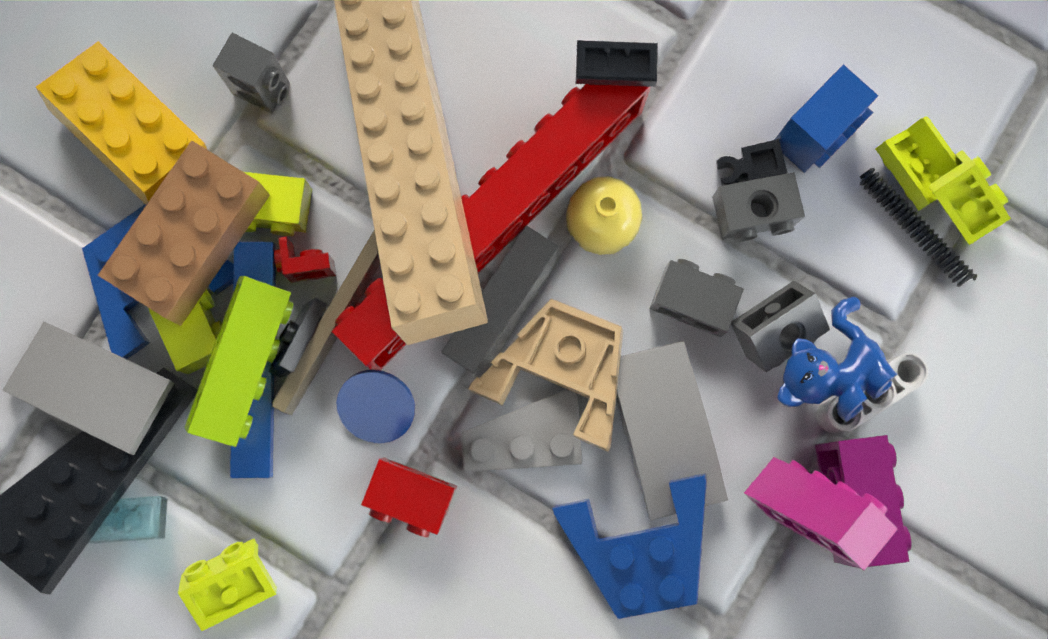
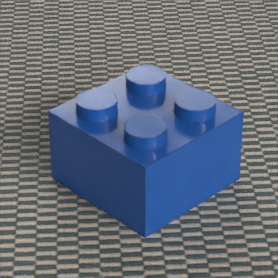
M843 64L789 119L774 140L779 139L782 153L803 173L813 164L820 169L874 113L868 107L879 95Z

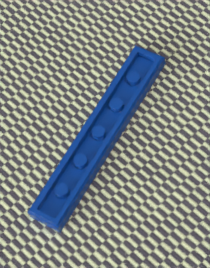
M274 242L237 243L234 248L233 292L239 276H246L276 287V265L274 259L276 244ZM266 362L262 377L266 378L263 394L259 401L253 399L248 415L253 416L249 433L245 439L239 438L236 447L231 446L230 478L273 477L274 407H272V402L274 400V374L268 372L272 365L271 362Z

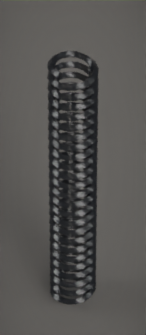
M870 168L859 176L862 179L860 186L865 185L864 190L869 189L868 194L874 193L872 199L879 196L876 203L882 202L880 207L888 205L885 208V212L891 210L889 216L896 214L893 217V221L902 217L897 222V225L904 223L901 229H906L910 226L906 230V234L915 230L910 235V238H914L921 233L914 240V243H917L923 239L918 244V247H922L929 242L923 248V251H927L934 246L927 253V256L940 249L931 257V260H935L942 255L935 262V265H938L947 259L940 266V269L952 263L944 270V274L958 266L948 275V278H952L962 270L952 280V283L965 276L957 284V287H960L970 279L974 281L977 279V274H973V269H968L969 265H964V260H960V256H955V251L951 252L952 247H947L945 242L942 243L943 238H938L939 234H934V229H930V225H925L926 220L921 221L922 216H917L916 211L912 212L913 207L908 208L909 203H904V198L899 199L900 194L895 195L896 190H891L892 185L886 186L888 181H883V176L878 177L879 172L874 173L875 168Z

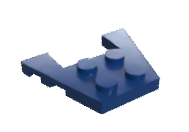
M146 204L82 248L110 350L124 359H129L150 344V341L129 313V310L140 302L105 281L98 274L141 214ZM227 259L209 284L212 292L217 295L233 284L234 264Z
M706 473L669 482L679 523L600 539L590 499L556 505L552 508L556 519L617 619L696 605L698 603L707 489Z

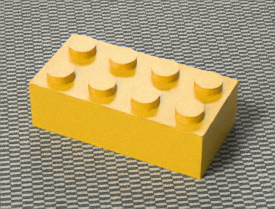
M99 41L36 86L47 109L146 205L191 140L207 149L205 143Z

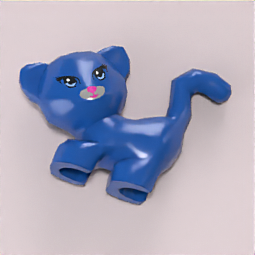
M853 296L843 299L831 310L832 326L852 341L844 361L838 364L835 357L828 351L818 349L814 343L807 339L797 338L792 344V356L787 361L783 374V385L780 387L777 395L780 403L788 407H799L802 404H820L832 396L839 397L836 405L837 414L847 422L863 409L861 404L867 400L863 391H866L873 399H876L892 387L891 380L898 374L887 362L877 342L867 337L860 327L847 320L848 314L860 309L861 302L858 298Z

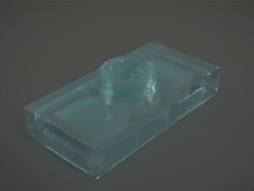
M151 496L120 499L88 543L165 539L168 498Z

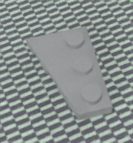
M566 389L463 431L464 472L582 464L581 440L573 435L579 423L577 393Z

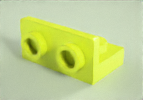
M961 150L955 154L961 164L928 185V187L963 238L970 245L1011 218L1003 205L1009 202L1005 194L996 183L990 186L986 181V178L991 176V173L984 162L978 156L971 160Z
M251 539L245 543L235 542L226 547L220 555L208 561H196L188 566L181 575L178 595L200 630L204 631L276 595L277 586L258 556L256 540Z

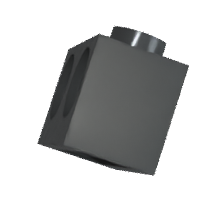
M232 32L212 66L233 95L272 114L276 106L281 105L285 101L289 92L290 82L273 52Z

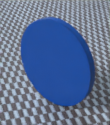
M364 370L355 373L344 382L337 396L336 406L341 422L354 436L367 442L387 443L394 441L408 431L414 420L415 401L411 391L398 377L385 371Z

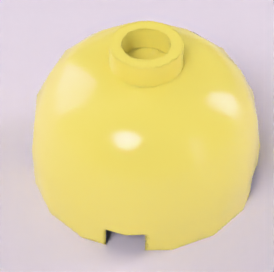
M610 176L595 177L583 183L571 196L566 211L567 229L585 251L598 255L615 254L628 246L637 236L642 222L641 202L634 189L623 180Z

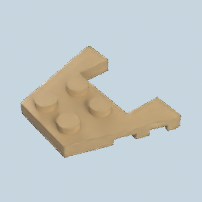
M550 299L517 334L519 337L504 353L500 352L492 360L491 363L493 365L480 378L476 377L468 389L472 393L503 406L519 371L523 370L587 397L589 401L573 435L579 440L609 452L612 440L623 329L617 324Z

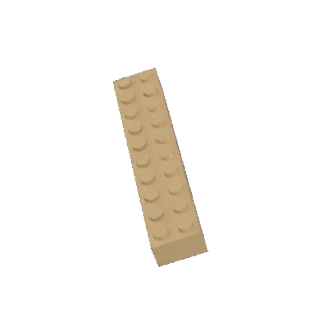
M334 0L391 327L407 345L488 323L419 0Z

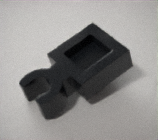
M779 139L741 148V159L724 156L716 160L718 170L730 168L734 171L731 176L721 178V186L739 183L740 179L747 178L750 181L788 173Z

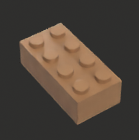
M191 140L98 276L162 317L182 326L270 194L259 181Z

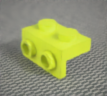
M927 116L919 119L908 129L884 141L875 148L882 158L884 165L892 172L904 189L906 196L913 202L918 211L937 200L928 185L961 164Z

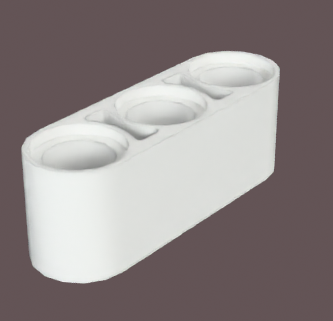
M906 353L887 360L896 373L899 364L904 365L908 369L909 378L907 382L902 381L897 375L891 380L892 387L878 397L875 403H871L867 399L861 404L863 407L861 412L842 425L838 424L832 416L833 408L839 401V397L832 396L819 405L816 412L818 424L823 430L830 433L847 432L856 429L920 387L928 376V367L925 361L913 353Z

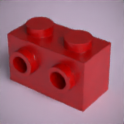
M383 457L377 462L361 505L369 508L368 515L387 523H391L392 518L408 523L406 530L428 538L430 532L436 535L440 532L457 485Z

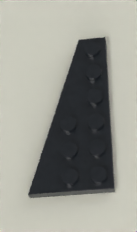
M162 368L156 374L174 382V385L134 455L82 431L0 495V561L40 593L50 595L196 396L198 389L166 368Z

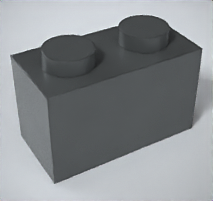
M678 259L677 262L670 260L664 269L649 309L715 336L722 337L730 328L744 288L736 286V281L724 274L714 273L711 276L699 271L700 267L685 259Z

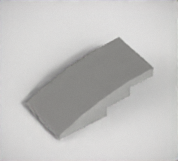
M43 322L4 386L3 391L134 455L172 389L174 382L69 332Z
M684 341L621 356L616 400L624 434L628 438L635 472L640 481L650 520L676 514L669 487L671 480L706 473L705 506L728 501L708 419Z

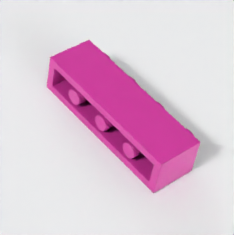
M773 457L744 492L769 518L862 570L868 567L897 531V528L885 516V513L888 511L887 508L875 497L868 493L860 497L845 483L839 481L834 485L822 473L814 470L810 474L807 469L794 460L788 464Z

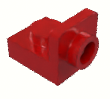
M287 236L279 238L280 249L274 251L275 265L278 273L283 272V275L291 283L336 276L335 261L328 252L323 253L320 249H310L300 252V257H295L294 245Z

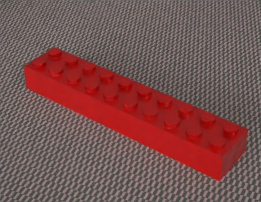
M585 84L581 89L577 86L574 87L563 98L561 102L563 107L553 116L550 113L546 114L534 127L536 133L526 143L523 140L518 141L507 153L506 158L508 160L498 170L495 167L489 169L479 180L478 184L480 187L470 197L467 194L461 197L478 274L642 113L651 87ZM378 278L364 292L366 298L356 308L350 306L335 320L337 326L331 331L370 370H382L407 345L391 327L384 281L382 278Z

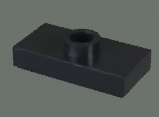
M577 40L575 84L655 87L657 83L658 43Z
M316 297L303 305L295 322L290 320L279 337L283 345L268 372L282 378L295 371L327 309L325 302Z

